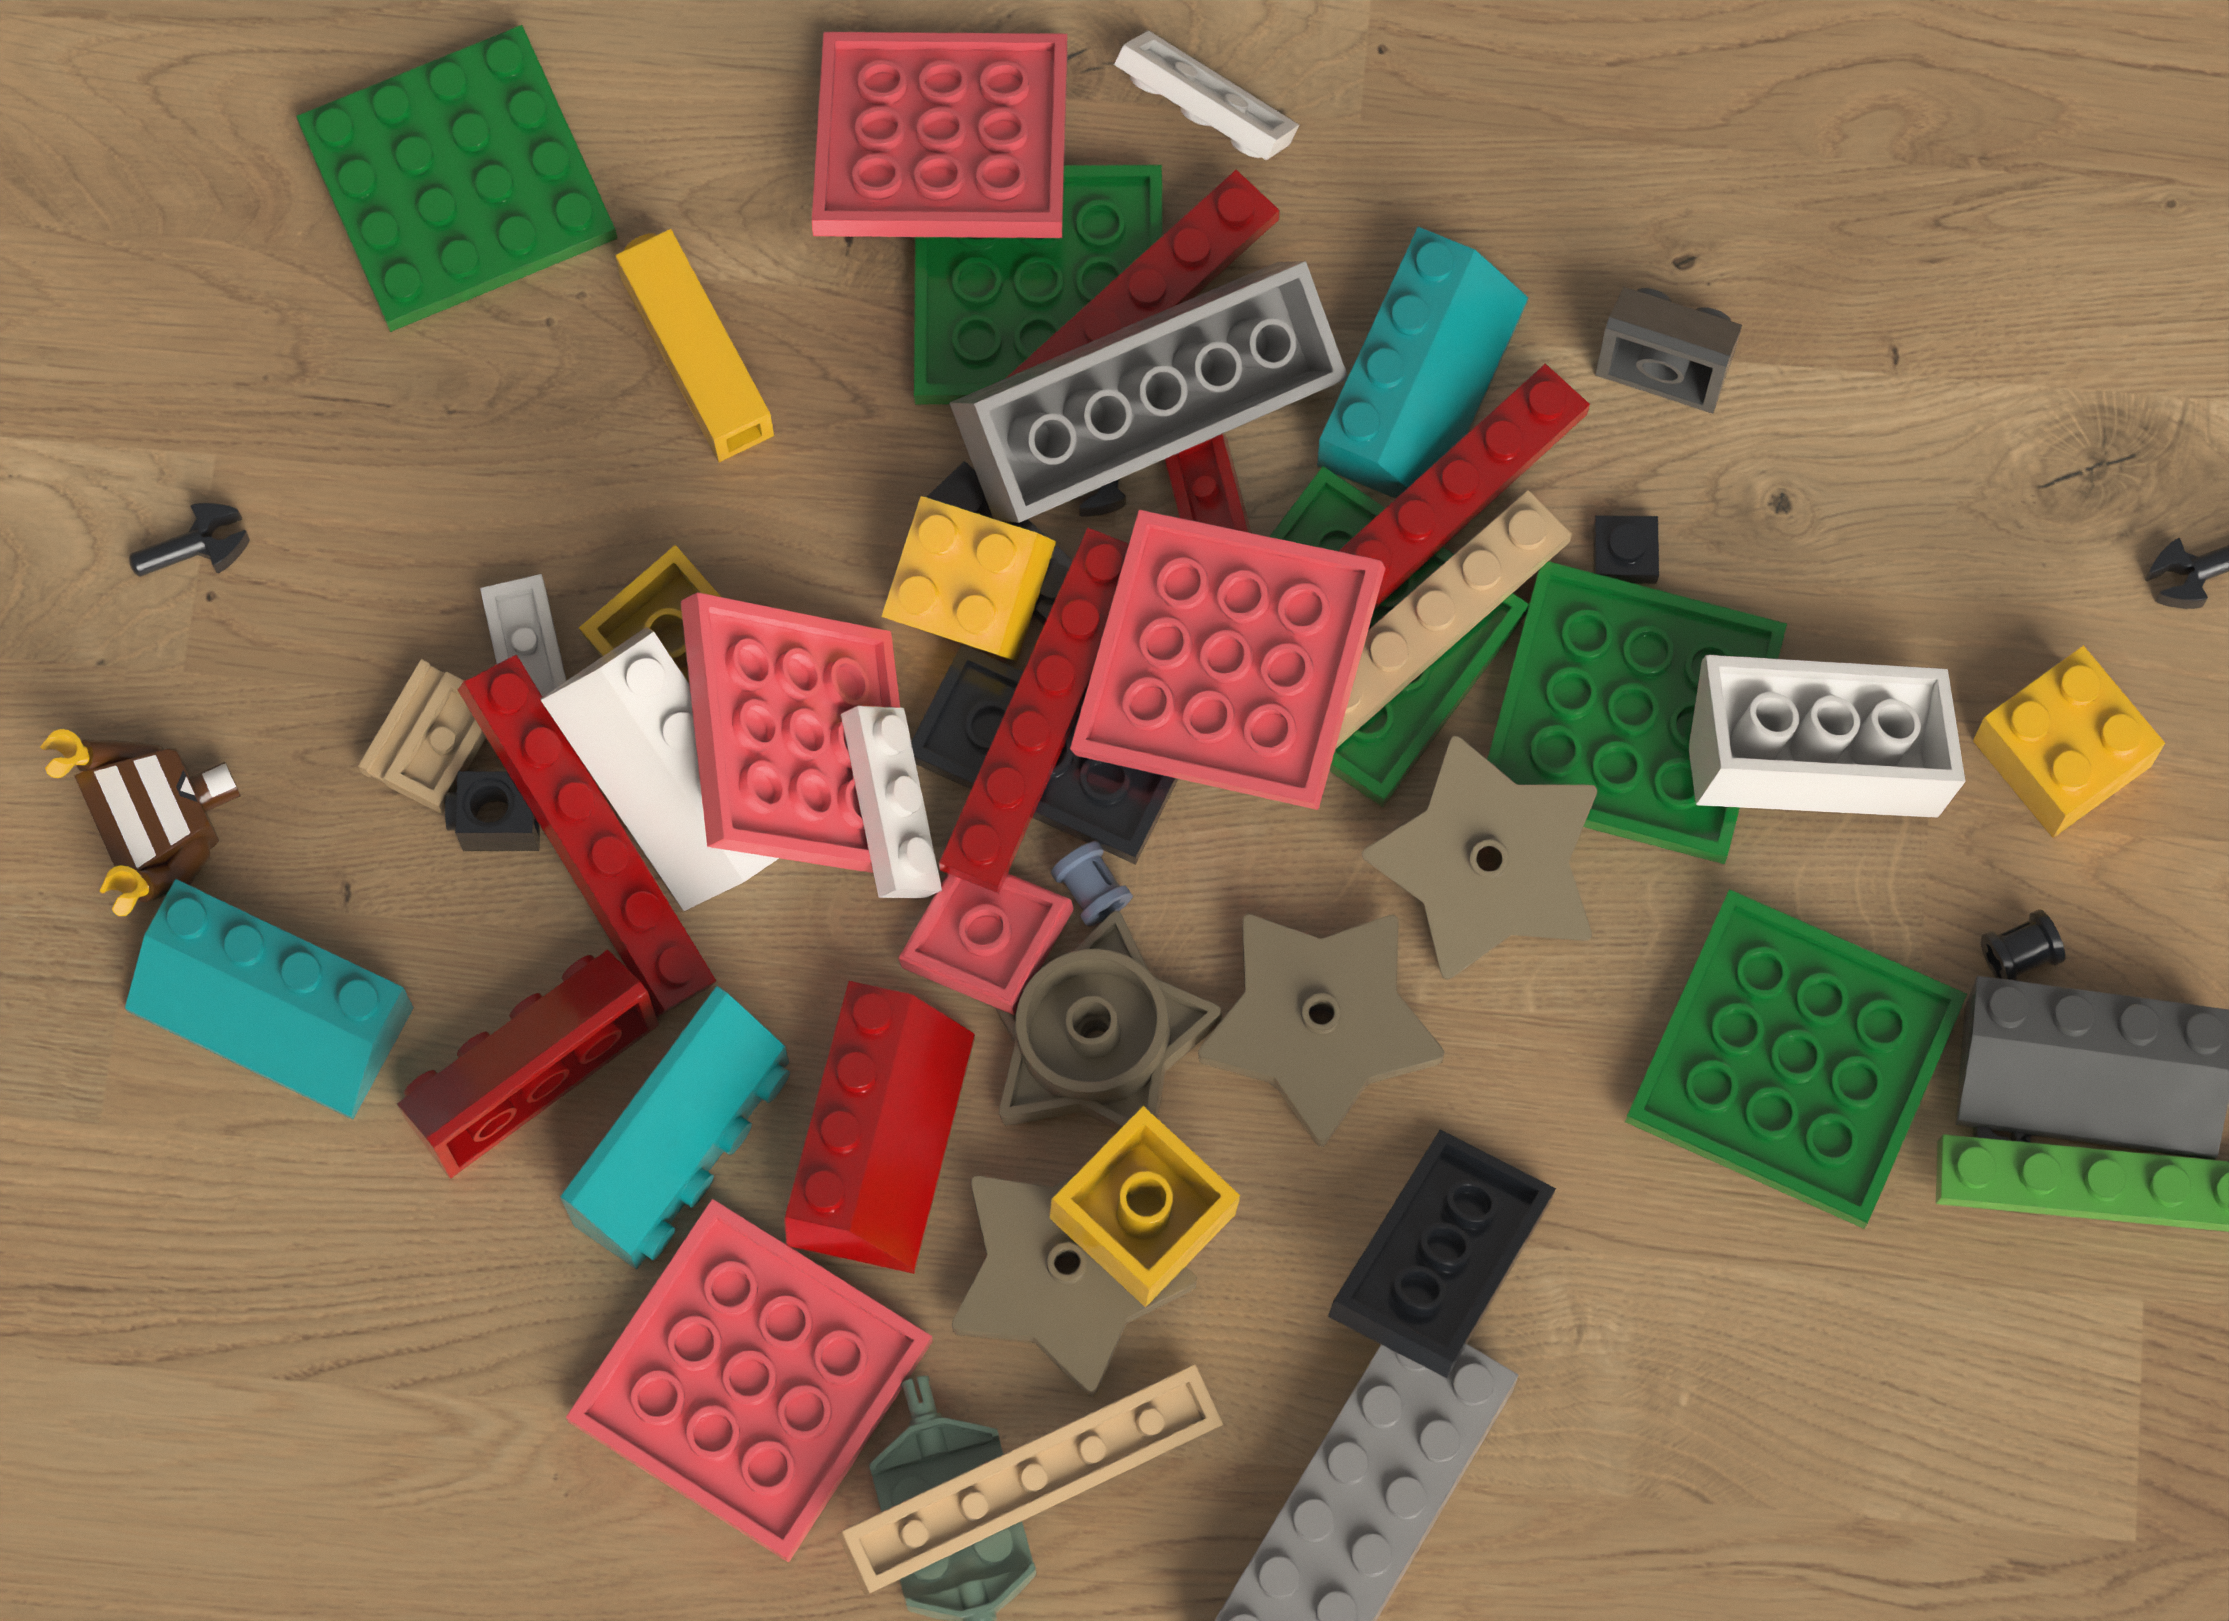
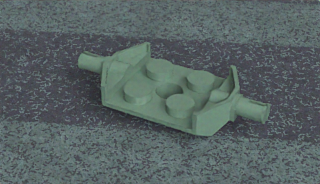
M929 1376L917 1377L923 1400L922 1403L918 1402L912 1378L901 1383L912 1419L909 1422L910 1426L869 1464L881 1512L1003 1455L999 1433L996 1428L942 1417L941 1413H937L929 1384ZM1022 1521L901 1578L900 1583L908 1611L948 1621H996V1613L1013 1600L1037 1573Z

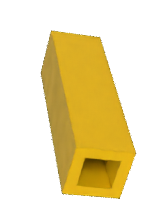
M669 229L658 235L648 233L632 240L626 245L623 252L615 255L621 281L718 462L720 463L773 437L774 431L770 412L672 230Z

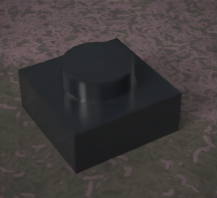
M1595 515L1593 523L1594 573L1630 583L1657 584L1659 578L1658 516Z

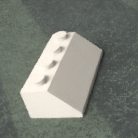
M647 627L540 698L683 911L745 882L779 859L707 847L690 685L654 631Z
M1705 655L1702 660L1689 743L1696 805L1938 818L1966 782L1948 669Z

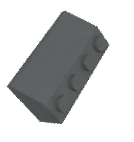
M1976 977L1964 1009L1956 1125L1975 1128L1979 1126L1997 1131L2012 1133L2015 1131L2026 1133V1135L2216 1160L2229 1102V1009L1991 977Z

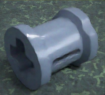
M1096 841L1087 843L1072 851L1051 870L1054 880L1057 883H1065L1083 910L1080 917L1088 927L1103 922L1112 912L1122 910L1133 898L1132 893L1125 885H1119L1101 858L1104 854V849Z

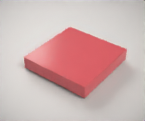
M947 873L941 883L942 891L934 895L898 958L901 967L1015 1015L1023 990L1031 978L1041 969L1074 910L1072 901L1069 898L1011 874H1007L998 894Z

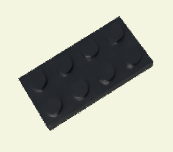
M961 644L911 741L916 765L968 789H972L1023 671ZM1081 706L1032 818L1084 842H1099L1104 851L1136 865L1178 779L1075 756L1070 747L1082 709Z
M1440 1129L1335 1297L1328 1317L1448 1378L1550 1205L1556 1188Z

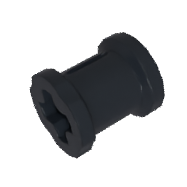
M2041 909L2030 913L2028 922L1997 935L1990 931L1981 936L1980 944L1984 958L1993 975L1998 979L2016 981L2018 975L2049 962L2051 965L2056 966L2066 959L2064 945L2059 932L2048 914Z

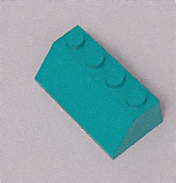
M1417 227L1321 434L1317 467L1322 468L1324 466L1334 474L1395 499L1468 434L1527 305L1528 296L1475 249Z
M175 879L144 934L125 1005L127 1012L352 1120L355 1118L414 1009L404 987Z
M716 986L560 1196L575 1228L636 1270L646 1257L655 1260L664 1251L675 1233V1227L670 1225L685 1204L692 1208L703 1198L714 1179V1175L709 1172L723 1152L732 1155L737 1151L752 1127V1123L747 1119L761 1100L767 1103L772 1102L783 1089L790 1076V1071L786 1069L789 1059L785 1045L720 987Z

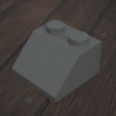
M1623 286L1605 328L1595 376L1714 414L1737 347L1742 325L1732 322L1725 313L1713 308L1700 307L1695 310L1673 303L1666 294L1650 288H1641L1636 291Z

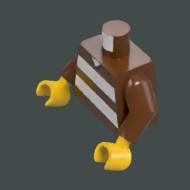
M65 729L53 731L40 746L42 750L55 749L64 756V758L52 759L45 767L47 774L51 777H64L75 765L80 771H83L74 775L114 865L108 871L99 892L105 893L109 890H118L123 893L116 899L112 907V911L118 916H126L131 913L137 900L149 902L166 897L175 879L191 885L210 858V849L219 842L207 811L241 797L226 762L191 777L176 749H164L160 745L119 740L84 739L81 741L75 733Z

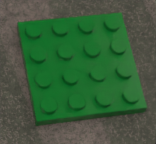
M523 25L296 116L390 332L618 239L613 222Z
M1064 165L1062 238L915 237V405L949 404L952 401L1005 379L1162 237V165Z
M1322 466L1269 537L1339 551L1379 515L1385 507ZM1442 547L1374 609L1369 629L1447 562L1454 553ZM1513 593L1337 747L1329 771L1381 807H1384L1526 616L1529 604Z
M1548 561L1539 569L1487 760L1517 785H1594L1597 789V794L1583 826L1585 828L1725 865L1740 807L1696 805L1689 755V743L1701 663L1705 655L1778 659L1787 623Z
M1729 889L1625 1122L1865 1229L1967 997V993Z

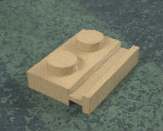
M421 659L358 765L361 773L369 778L372 776L385 783L387 787L442 814L445 809L447 792H455L457 789L458 771L468 770L486 739V736L457 690L465 680L447 671L444 673L430 666L429 662Z

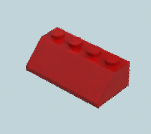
M608 949L596 958L593 955H587L574 962L563 973L561 977L563 982L544 996L540 993H535L525 998L513 1008L509 1014L511 1020L491 1035L484 1031L473 1036L457 1051V1060L439 1073L435 1070L423 1073L404 1090L406 1097L399 1101L397 1106L405 1120L450 1179L659 1026L648 991Z
M848 981L785 1213L787 1246L915 1274L975 1041V1034L912 994Z

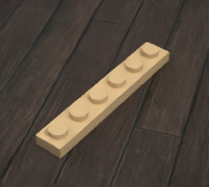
M1529 490L1368 630L1336 748L1570 543L1572 533Z
M1195 1364L838 1532L837 1535L864 1595L869 1594L1218 1428L1223 1423Z

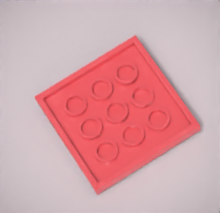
M823 32L812 206L813 236L1062 238L1067 34Z
M1139 510L1070 747L1071 751L1075 756L1318 810L1385 572V566L1381 560Z
M698 592L681 601L707 847L873 873L841 714L856 706L900 708L891 631Z
M712 1199L566 1416V1419L576 1428L789 1563L902 1390L901 1383L909 1379L932 1344L933 1339L927 1332Z

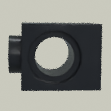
M458 771L457 792H447L445 822L447 831H455L463 851L540 850V825L507 771ZM501 801L508 805L505 815L497 821L483 822L476 818L480 808L488 802Z

